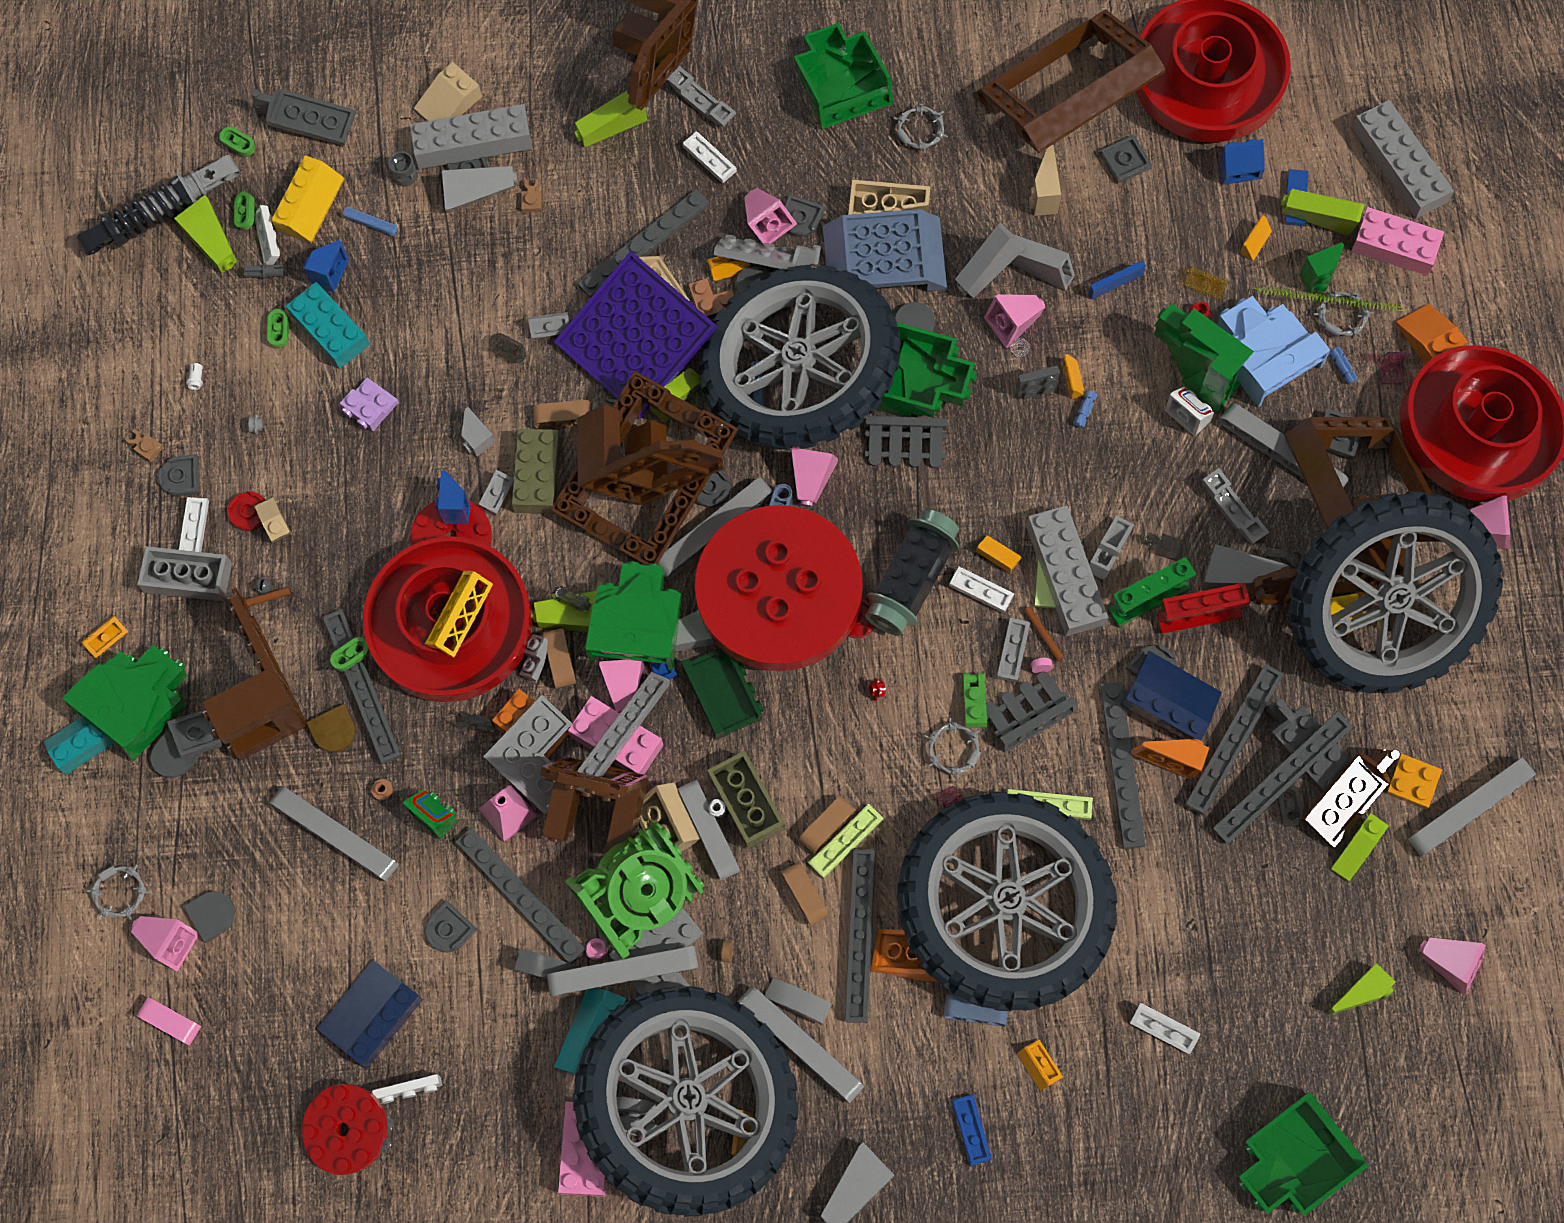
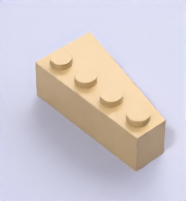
M852 180L848 215L918 209L928 212L930 186Z

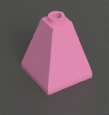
M756 188L749 191L744 197L748 225L763 244L773 243L797 225L782 202L774 196Z
M998 294L994 297L984 319L1004 347L1008 348L1040 317L1045 309V304L1036 295Z
M792 447L797 497L801 501V505L812 506L819 499L838 462V458L831 453Z
M1501 496L1470 509L1492 534L1497 547L1509 549L1510 525L1507 496Z
M615 660L599 662L617 712H622L639 689L644 661Z
M512 784L479 808L480 812L504 842L538 817L518 789Z
M140 916L139 919L133 922L131 930L134 936L155 959L175 971L179 970L199 936L197 931L177 919Z
M1429 938L1428 941L1424 940L1422 942L1419 952L1422 953V958L1458 991L1466 995L1484 958L1486 945L1476 942Z

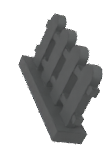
M866 416V428H870V431H866V437H870L869 451H865V457H869L870 465L878 466L881 463V458H889V464L892 467H898L901 464V458H908L910 466L914 468L921 465V459H929V464L932 468H939L942 460H946V454H942V439H946L947 433H943L947 429V418ZM882 429H890V432L882 431ZM902 429L910 430V432H902ZM922 430H930V433H922ZM882 437L890 438L889 452H881ZM902 438H910L909 452H901ZM922 439H930V453H922Z
M1040 672L1038 674L1039 684L1033 687L1029 682L1021 683V694L1016 697L1011 692H1005L1002 695L1003 704L999 707L993 702L986 703L987 721L990 720L997 730L994 734L997 738L1000 737V744L1004 752L1009 751L1077 712L1076 701L1073 697L1069 698L1067 692H1061L1055 683L1057 681L1055 675L1050 676L1047 672ZM1042 689L1050 699L1046 703L1043 702L1037 693ZM1026 700L1032 711L1026 713L1020 702ZM1006 710L1009 711L1015 720L1010 724L1002 715V712Z

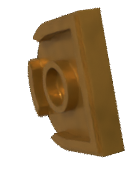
M345 704L306 722L315 742L321 749L328 752L338 753L346 750L351 746L356 734L355 724Z

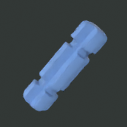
M1340 347L1332 349L1330 354L1333 360L1336 359L1335 363L1341 374L1345 375V381L1348 384L1357 381L1358 377L1354 371L1352 372L1353 368L1346 356L1342 355L1344 354Z
M1086 391L1085 400H1082L1077 412L1078 416L1073 421V424L1079 428L1085 426L1086 418L1089 417L1094 405L1093 402L1097 398V393L1094 391Z

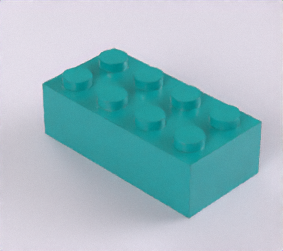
M317 282L286 305L290 316L339 369L370 346L366 334Z

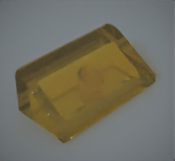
M1191 266L1184 285L1221 300L1229 280Z

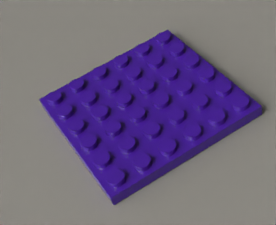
M630 251L554 342L618 399L634 370L663 387L672 382L718 326L634 252ZM645 403L644 407L638 415V418H641L645 414V412L650 408L649 405Z

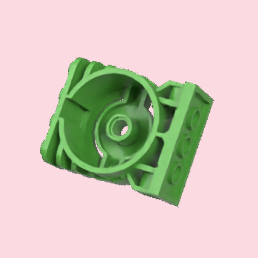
M650 820L647 822L648 828L644 831L639 828L636 831L638 835L634 839L629 836L625 841L613 846L603 856L597 869L588 868L575 879L571 876L564 881L608 944L623 959L630 955L628 949L641 940L643 930H652L665 925L683 908L682 905L685 900L691 903L694 893L697 892L699 895L704 893L702 889L704 887L703 882L698 876L695 877L692 873V866L680 856L682 854L681 850L675 843L673 844L670 841V834L657 821L653 823ZM641 856L644 862H655L664 866L668 871V878L658 866L651 863H640L637 857ZM620 870L624 874L623 879L619 875ZM648 884L647 888L641 891L642 886ZM619 890L625 904L637 913H630L624 908L620 900ZM598 898L600 902L597 905H595L593 901H595ZM616 918L618 921L610 926L611 920Z

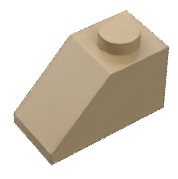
M273 497L255 506L259 518L273 543L292 534Z

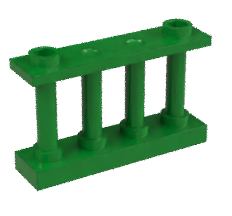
M1184 557L1113 594L1117 604L1109 607L1108 612L1119 628L1163 605V599L1180 596L1188 592L1190 586L1187 580L1196 576V572L1187 558Z

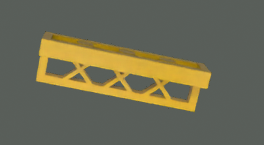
M463 571L425 644L431 648L443 651L450 657H455L493 584L474 571ZM477 581L485 585L479 594H476L474 588ZM472 599L474 607L471 612L466 613L465 603L467 600ZM462 618L464 626L462 630L456 631L455 622L457 619ZM453 636L454 645L450 650L444 646L447 637Z

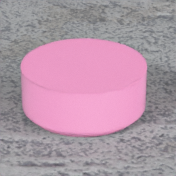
M1038 658L1033 660L1031 663L1032 672L1039 674L1040 672L1051 671L1053 669L1051 659Z
M594 938L587 943L586 954L591 960L600 961L606 957L608 948L602 939Z

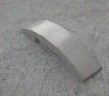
M680 66L667 79L673 89L688 104L712 122L724 127L736 115V112L723 101L718 102L696 84L694 77Z
M1219 468L1202 480L1220 511L1248 542L1253 545L1269 533L1257 516L1253 517L1231 489L1230 481Z

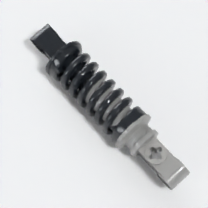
M225 155L197 172L191 171L190 175L186 177L177 173L167 180L168 187L160 183L158 185V192L153 188L149 189V197L144 193L140 194V202L132 198L130 200L132 209L123 203L121 205L123 214L116 208L112 209V214H101L102 223L83 231L76 238L87 256L97 253L113 242L120 248L129 241L127 232L133 238H137L138 231L136 227L142 233L147 232L145 222L152 228L157 226L155 221L157 219L161 223H165V215L174 218V210L182 213L184 211L183 205L186 208L190 207L196 202L198 197L207 195V192L234 179L240 174V171L232 157ZM211 174V176L213 177V179L210 180V179L208 178V175Z

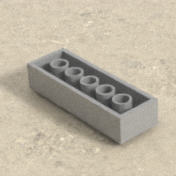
M1390 100L1356 116L1352 130L1415 219L1449 202L1454 190Z
M524 104L410 124L414 155L419 169L533 149Z
M1068 506L1028 516L1026 528L1056 606L1055 608L1065 636L1105 626L1109 617Z

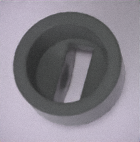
M259 578L255 582V589L260 595L272 591V584L267 578Z

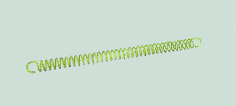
M1252 288V289L1259 290V294H1261L1262 288H1261V290H1260V289H1257V288ZM1297 290L1296 292H1297V299H1298V298H1299V295H1300V292H1299V294H1298V290ZM1368 300V301L1366 302L1365 308L1367 307V304H1368V302H1369V309H1370L1371 304H1370V300Z

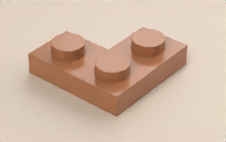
M707 278L689 284L696 308L709 319L715 317L720 309H726L728 306L727 301L734 296L732 289L713 295Z

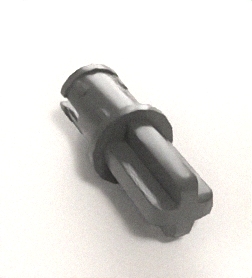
M265 263L263 265L244 266V276L263 277L264 279L266 277H284L283 264L266 265Z

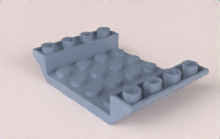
M921 209L842 215L823 226L826 266L835 267L838 271L847 270L854 273L861 280L868 281L875 288L927 284V291L947 289L940 217Z

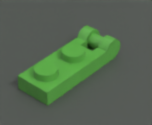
M984 672L978 673V675L963 673L966 728L987 727ZM970 683H978V687H970Z

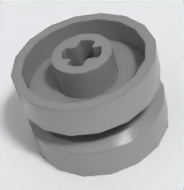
M616 1097L618 1113L625 1115L620 1116V1120L626 1132L658 1105L657 1103L639 1098ZM661 1112L653 1119L660 1118ZM650 1121L643 1128L648 1132L658 1125Z

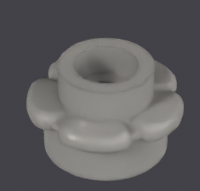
M258 415L249 417V432L258 434V431H262L263 420L258 419Z

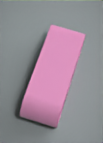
M147 997L136 1015L189 1046L201 1028L200 1025L150 997Z

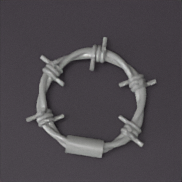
M916 102V107L905 111L898 118H893L898 121V137L905 146L910 145L926 153V148L936 144L943 137L948 138L947 135H944L943 116L941 115L944 111L937 113L928 107L922 106V104L918 105V102ZM916 111V114L919 112L921 116H923L922 111L932 113L935 118L932 122L938 121L940 123V130L937 134L932 133L936 137L932 142L925 143L919 139V144L913 143L904 130L901 129L905 120L910 121L906 117L911 112Z
M1355 289L1354 293L1332 291L1329 293L1326 290L1328 297L1332 295V299L1334 296L1337 299L1338 296L1346 295L1351 300L1355 298V301L1357 298L1359 301L1361 300L1359 294L1356 293L1357 289ZM1326 297L1325 303L1323 301L1318 313L1313 314L1319 316V319L1325 325V330L1338 337L1339 335L1355 336L1357 334L1359 337H1362L1359 332L1366 324L1370 314H1374V312H1369L1367 307L1365 308V304H1363L1362 315H1358V317L1363 318L1362 324L1354 328L1349 325L1350 331L1344 332L1335 325L1326 322V312H1330V310L1324 309L1328 297Z
M949 718V724L931 733L929 737L924 736L929 739V761H931V764L928 767L935 765L941 770L956 775V779H959L958 774L970 767L974 768L981 755L977 733L980 731L973 732L969 728L956 724V722L951 723V718ZM950 729L954 730V734H956V729H962L969 735L971 740L967 741V743L973 741L975 749L966 763L967 766L958 768L954 767V763H951L952 768H945L939 763L937 757L941 754L935 756L932 748L937 739L942 740L938 737L941 731Z
M137 864L134 868L131 866L115 867L114 865L98 874L99 878L93 888L86 890V892H91L90 895L97 909L101 912L98 919H101L102 916H128L132 920L130 915L134 914L144 894L150 893V891H146L140 875L136 872ZM120 870L126 872L124 878L130 875L138 880L139 887L133 888V890L138 891V898L132 907H130L129 903H126L128 908L124 909L121 913H114L110 911L113 906L107 909L98 903V896L104 895L99 894L98 888L101 880L108 879Z

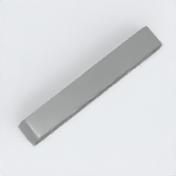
M1231 403L1219 418L1221 425L1303 478L1285 435L1241 406ZM1334 467L1344 488L1348 482V477Z
M762 478L753 481L664 553L658 563L660 567L664 568V577L667 580L675 577L701 556L709 540L723 525L744 512L762 507L772 498L774 491Z
M1522 757L1418 831L1408 841L1417 853L1423 857L1537 774Z
M284 786L280 787L269 802L277 810L384 882L388 881L399 865L380 850Z
M695 946L550 973L547 974L550 996L695 969L699 968L696 948Z
M751 986L737 1001L740 1006L743 1004L755 1013L754 1017L762 1024L766 1023L778 1041L846 1102L850 1104L864 1088V1085L754 986Z

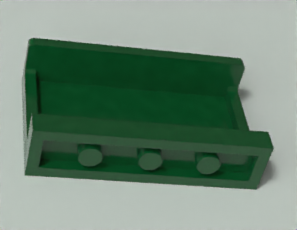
M719 648L692 661L689 658L681 661L682 668L717 740L762 720L761 712H764L760 700L755 701L753 696L755 690L751 682L747 683L744 678L747 674L743 665H738L737 661Z

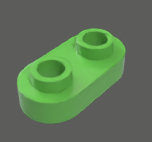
M226 127L220 132L222 144L237 154L247 157L255 152L256 146L253 139L236 128Z
M247 192L239 193L234 201V223L242 230L249 229L254 223V197Z
M275 309L268 315L267 339L274 348L284 347L289 340V317L282 309Z
M356 637L333 652L330 659L332 666L338 671H346L366 658L370 653L366 640L362 637ZM363 647V650L357 652V648ZM341 659H346L344 664H339Z

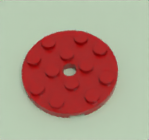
M468 500L470 503L469 524H444L442 517H439L438 509L435 508V501H433L416 516L411 527L410 543L413 545L431 538L445 537L448 533L454 531L457 534L456 537L473 539L491 547L492 528L485 512L470 500Z
M354 1084L334 1085L320 1092L309 1104L302 1123L303 1143L309 1157L319 1168L336 1175L354 1174L369 1167L379 1157L383 1142L387 1137V1118L380 1101L369 1090ZM343 1123H346L349 1127V1131L345 1136L339 1132Z

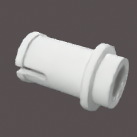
M190 364L189 379L186 383L191 390H199L203 385L201 381L203 366L201 364Z
M719 799L711 801L709 812L713 816L721 818V815L726 813L724 802ZM716 806L721 807L719 811H715Z

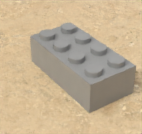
M146 546L137 585L144 593L225 601L232 562L227 555Z

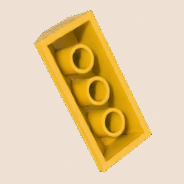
M305 155L272 218L276 231L312 244L344 181V177L323 161Z

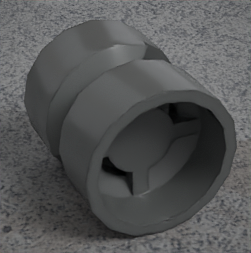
M397 151L389 157L388 166L396 184L405 187L410 186L417 180V170L409 153Z

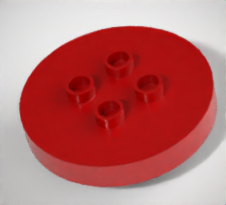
M1179 0L1159 11L1147 23L1140 35L1152 45L1166 72L1137 90L1136 94L1147 113L1157 123L1174 134L1201 142H1224L1238 139L1263 126L1274 115L1282 102L1291 72L1290 53L1287 43L1274 22L1263 12L1241 0Z
M1477 345L1447 350L1435 356L1423 366L1409 385L1402 400L1400 426L1408 451L1425 475L1440 487L1460 497L1480 502H1489L1501 496H1507V501L1523 497L1535 490L1547 479L1564 455V405L1558 392L1535 366L1508 351Z
M783 505L765 506L736 516L712 536L705 546L697 565L695 596L699 615L707 633L726 654L745 665L757 669L789 671L804 668L824 659L834 652L848 637L857 621L861 608L862 571L851 543L829 520L799 507Z
M454 536L437 537L409 546L384 565L372 582L365 600L363 629L371 655L386 677L396 686L421 699L436 702H457L471 699L490 691L514 671L524 656L527 642L531 637L532 608L522 578L511 562L500 552L482 542L469 538ZM463 571H474L493 585L455 657H450L443 651L431 648L425 643ZM479 581L474 586L476 594L481 593L485 586ZM472 599L467 600L465 603L466 613L471 612L474 607ZM462 618L457 619L455 622L456 631H459L464 626ZM453 636L447 637L444 646L451 650L454 645Z

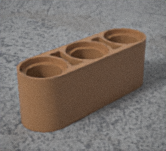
M588 400L537 404L533 407L534 427L537 429H553L577 426V418L591 411V402Z
M564 628L543 632V636L548 639L547 654L555 688L576 684Z
M839 796L805 830L799 840L812 853H818L853 817L857 810L842 796Z
M800 862L781 871L786 885L810 926L829 916L826 906Z

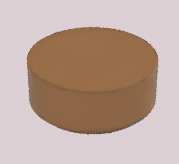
M723 941L721 947L722 962L731 963L734 948L733 941Z

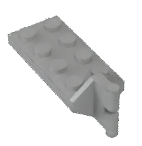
M733 235L722 236L715 246L714 255L779 269L784 268L791 271L795 266L818 264L821 247L813 245V248L798 245L796 251H794L790 247L778 248L771 243L759 244L752 239L740 240Z

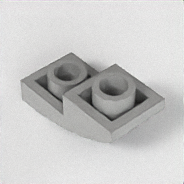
M533 634L528 640L524 653L529 657L524 662L523 668L519 673L522 677L534 681L538 680L547 654L548 639L546 637Z

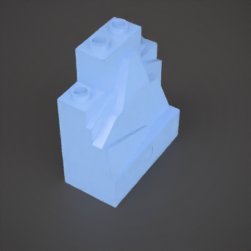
M1251 296L1248 299H1241L1232 309L1227 308L1219 315L1217 325L1254 351L1240 368L1236 380L1241 383L1242 388L1257 407L1262 405L1266 396L1316 365L1319 369L1322 368L1330 353V349L1317 332L1313 334L1308 333L1284 304L1279 307L1274 306L1265 312L1256 299Z

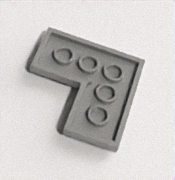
M540 695L483 757L546 815L554 782L545 780L546 777L540 775L541 767L552 763L544 754L572 723L543 695Z
M682 908L665 925L652 930H643L641 940L628 949L630 955L624 959L689 947L701 938L704 933ZM615 950L609 954L613 961L623 960ZM679 972L630 981L640 995L645 992L657 991L659 988L674 986L676 988L690 987Z

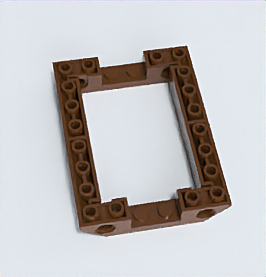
M1105 9L973 93V96L994 115L999 112L1005 114L1014 122L1017 135L1035 151L1040 153L1166 72V69L1151 44ZM1093 34L1103 45L1112 41L1125 51L1126 62L1041 116L1036 114L1010 91L1011 88L1092 38Z
M635 370L612 407L620 410V445L645 403L708 438L705 445H712L713 448L722 450V457L739 430L704 409L701 411L676 397L667 388ZM578 465L550 510L640 564L647 566L648 564H658L711 475L678 489L649 537L648 543L584 506L592 491L578 487Z
M1309 417L1285 434L1286 441L1327 530L1331 527L1329 523L1339 515L1343 514L1345 516L1353 511L1352 504L1325 450L1330 449L1333 436L1362 437L1368 449L1388 448L1408 491L1424 492L1425 494L1432 495L1417 463L1405 445L1402 434L1388 417ZM1416 534V542H1442L1428 535Z

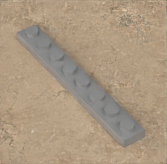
M651 672L577 772L602 777L669 687L670 680ZM576 787L579 791L584 792L585 788Z

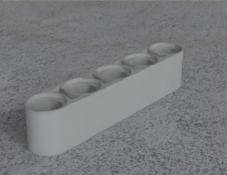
M697 779L677 788L719 879L724 880L739 873L740 869L715 816L709 812V804Z

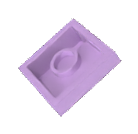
M366 378L356 390L352 389L340 402V405L342 407L341 411L345 416L355 418L357 424L363 429L368 428L374 431L399 402L390 393L369 378Z

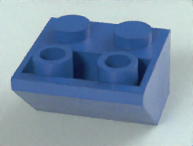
M1250 139L1246 142H1231L1224 145L1218 163L1223 185L1262 179L1265 170L1263 139Z
M441 471V478H437L439 497L435 499V508L438 509L439 517H442L444 524H469L470 503L465 491L446 471Z

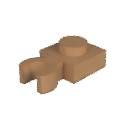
M525 179L526 191H522V213L542 212V193L538 191L540 188L538 179H535V185L529 186L528 179Z
M133 429L132 432L136 438L130 440L126 437L125 440L130 446H136L134 448L136 453L152 462L164 447L147 434L142 438L141 434Z

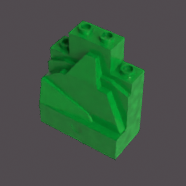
M836 23L803 35L807 52L794 56L795 69L813 104L814 115L822 129L893 104L891 76L865 31L847 37L840 24Z
M1171 303L1167 309L1164 307L1157 316L1159 319L1154 325L1156 327L1154 335L1167 344L1172 353L1171 358L1176 361V365L1183 378L1181 382L1196 394L1197 399L1202 403L1208 404L1212 411L1217 413L1241 385L1236 380L1238 373L1254 351L1195 308L1188 314Z
M897 322L901 341L898 370L894 373V381L889 392L882 396V402L875 410L906 417L915 414L934 418L936 411L940 412L943 401L963 407L964 401L970 398L972 389L969 388L970 382H975L977 371L974 370V362L957 358L959 347L956 346L957 338Z
M633 561L622 563L619 586L612 583L598 585L586 643V652L590 662H594L595 657L664 663L667 664L668 670H673L682 596L681 593L674 589L662 591L665 576L663 567H660L658 564L640 565Z
M154 645L138 661L131 654L125 655L119 651L113 659L110 658L104 665L98 664L62 699L74 715H80L126 752L130 760L134 762L167 727V721L173 720L186 707L182 701L184 697L175 690L187 677L184 670L186 667L177 659L173 661L169 657L170 654L164 648L158 649Z
M1308 1091L1245 1141L1248 1144L1245 1148L1253 1158L1257 1156L1260 1160L1239 1175L1241 1181L1238 1183L1246 1193L1251 1192L1256 1198L1253 1202L1261 1212L1265 1210L1268 1214L1290 1198L1292 1201L1289 1205L1296 1214L1301 1212L1305 1216L1368 1168L1369 1165L1313 1094Z

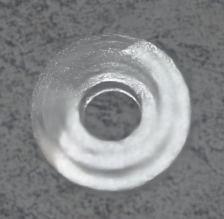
M1016 338L1010 344V352L1015 357H1024L1029 353L1030 345L1024 338ZM1020 346L1023 350H1017L1016 347Z

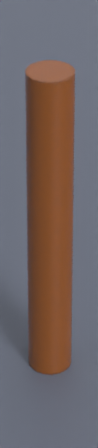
M289 587L245 599L248 607L291 595Z
M1031 606L1024 609L1025 614L1057 662L1061 661L1064 658L1063 654Z

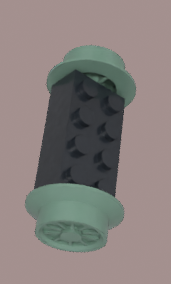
M925 509L922 511L919 519L911 518L907 521L909 532L876 591L865 596L867 603L870 605L865 613V618L872 625L888 634L901 636L906 626L912 627L917 625L918 620L916 616L951 552H956L959 549V544L955 540L959 527L949 517L934 510Z

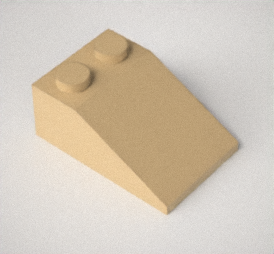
M452 62L437 75L414 107V110L426 121L462 115L482 97L480 87Z
M1054 145L1047 148L1035 178L1034 187L1031 188L1029 205L1030 209H1034V216L1058 214L1061 190Z

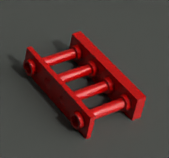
M1240 583L1163 599L1164 612L1156 615L1161 634L1243 618L1240 607L1250 604L1246 584Z

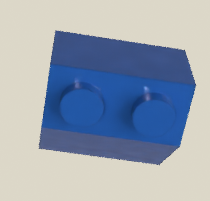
M337 240L312 251L310 257L305 260L304 269L312 285L317 282L324 290L335 292L349 261L342 241Z

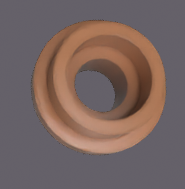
M380 779L373 784L371 791L376 799L386 800L392 795L393 786L388 780ZM381 786H385L384 792H378V789Z

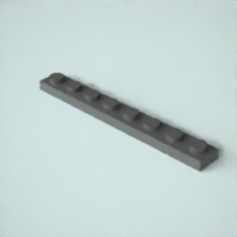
M696 189L579 281L578 287L591 298L630 251L634 252L638 257L647 256L710 206L709 201Z
M342 609L323 617L336 650L354 639ZM341 659V664H344L346 659ZM361 660L346 670L345 674L382 765L402 757L365 663Z
M1267 664L1264 665L1187 800L1186 807L1202 816L1205 815L1284 673Z
M1122 682L1105 683L1100 685L1123 849L1145 847V838L1133 756L1130 754L1132 749L1126 708L1120 705L1124 698Z
M1336 711L1212 829L1229 844L1353 726Z
M472 827L456 841L459 847L568 963L572 964L586 951L584 946Z
M853 850L846 1023H868L875 850Z

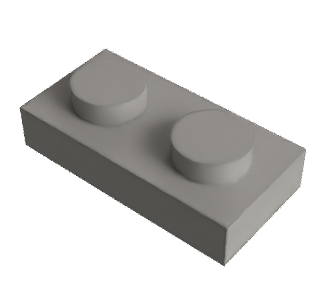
M568 312L528 317L531 338L560 335L569 324Z
M496 469L478 507L496 515L514 478Z

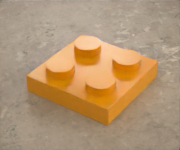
M1401 754L1386 794L1427 810L1442 769Z

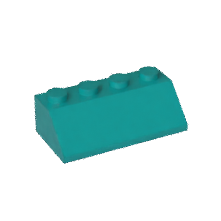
M82 717L44 741L52 760L65 775L114 744Z
M599 988L587 989L554 1068L575 1076L577 1065L590 1037L610 1013L620 1005L628 1002L627 999L607 990Z

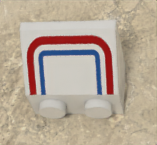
M1185 387L1170 394L1165 411L1194 437L1211 421L1214 414L1208 404L1202 403L1197 399L1193 391L1187 390Z

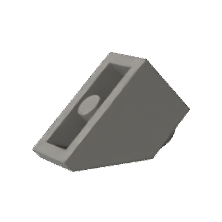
M467 407L464 412L461 436L464 441L462 445L469 454L473 452L478 457L496 442L493 434Z

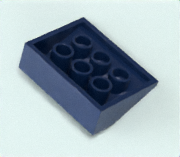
M1148 651L1120 705L1181 740L1198 739L1201 741L1211 722L1222 692L1153 652Z
M373 960L317 1030L360 1065L368 1069L423 999Z

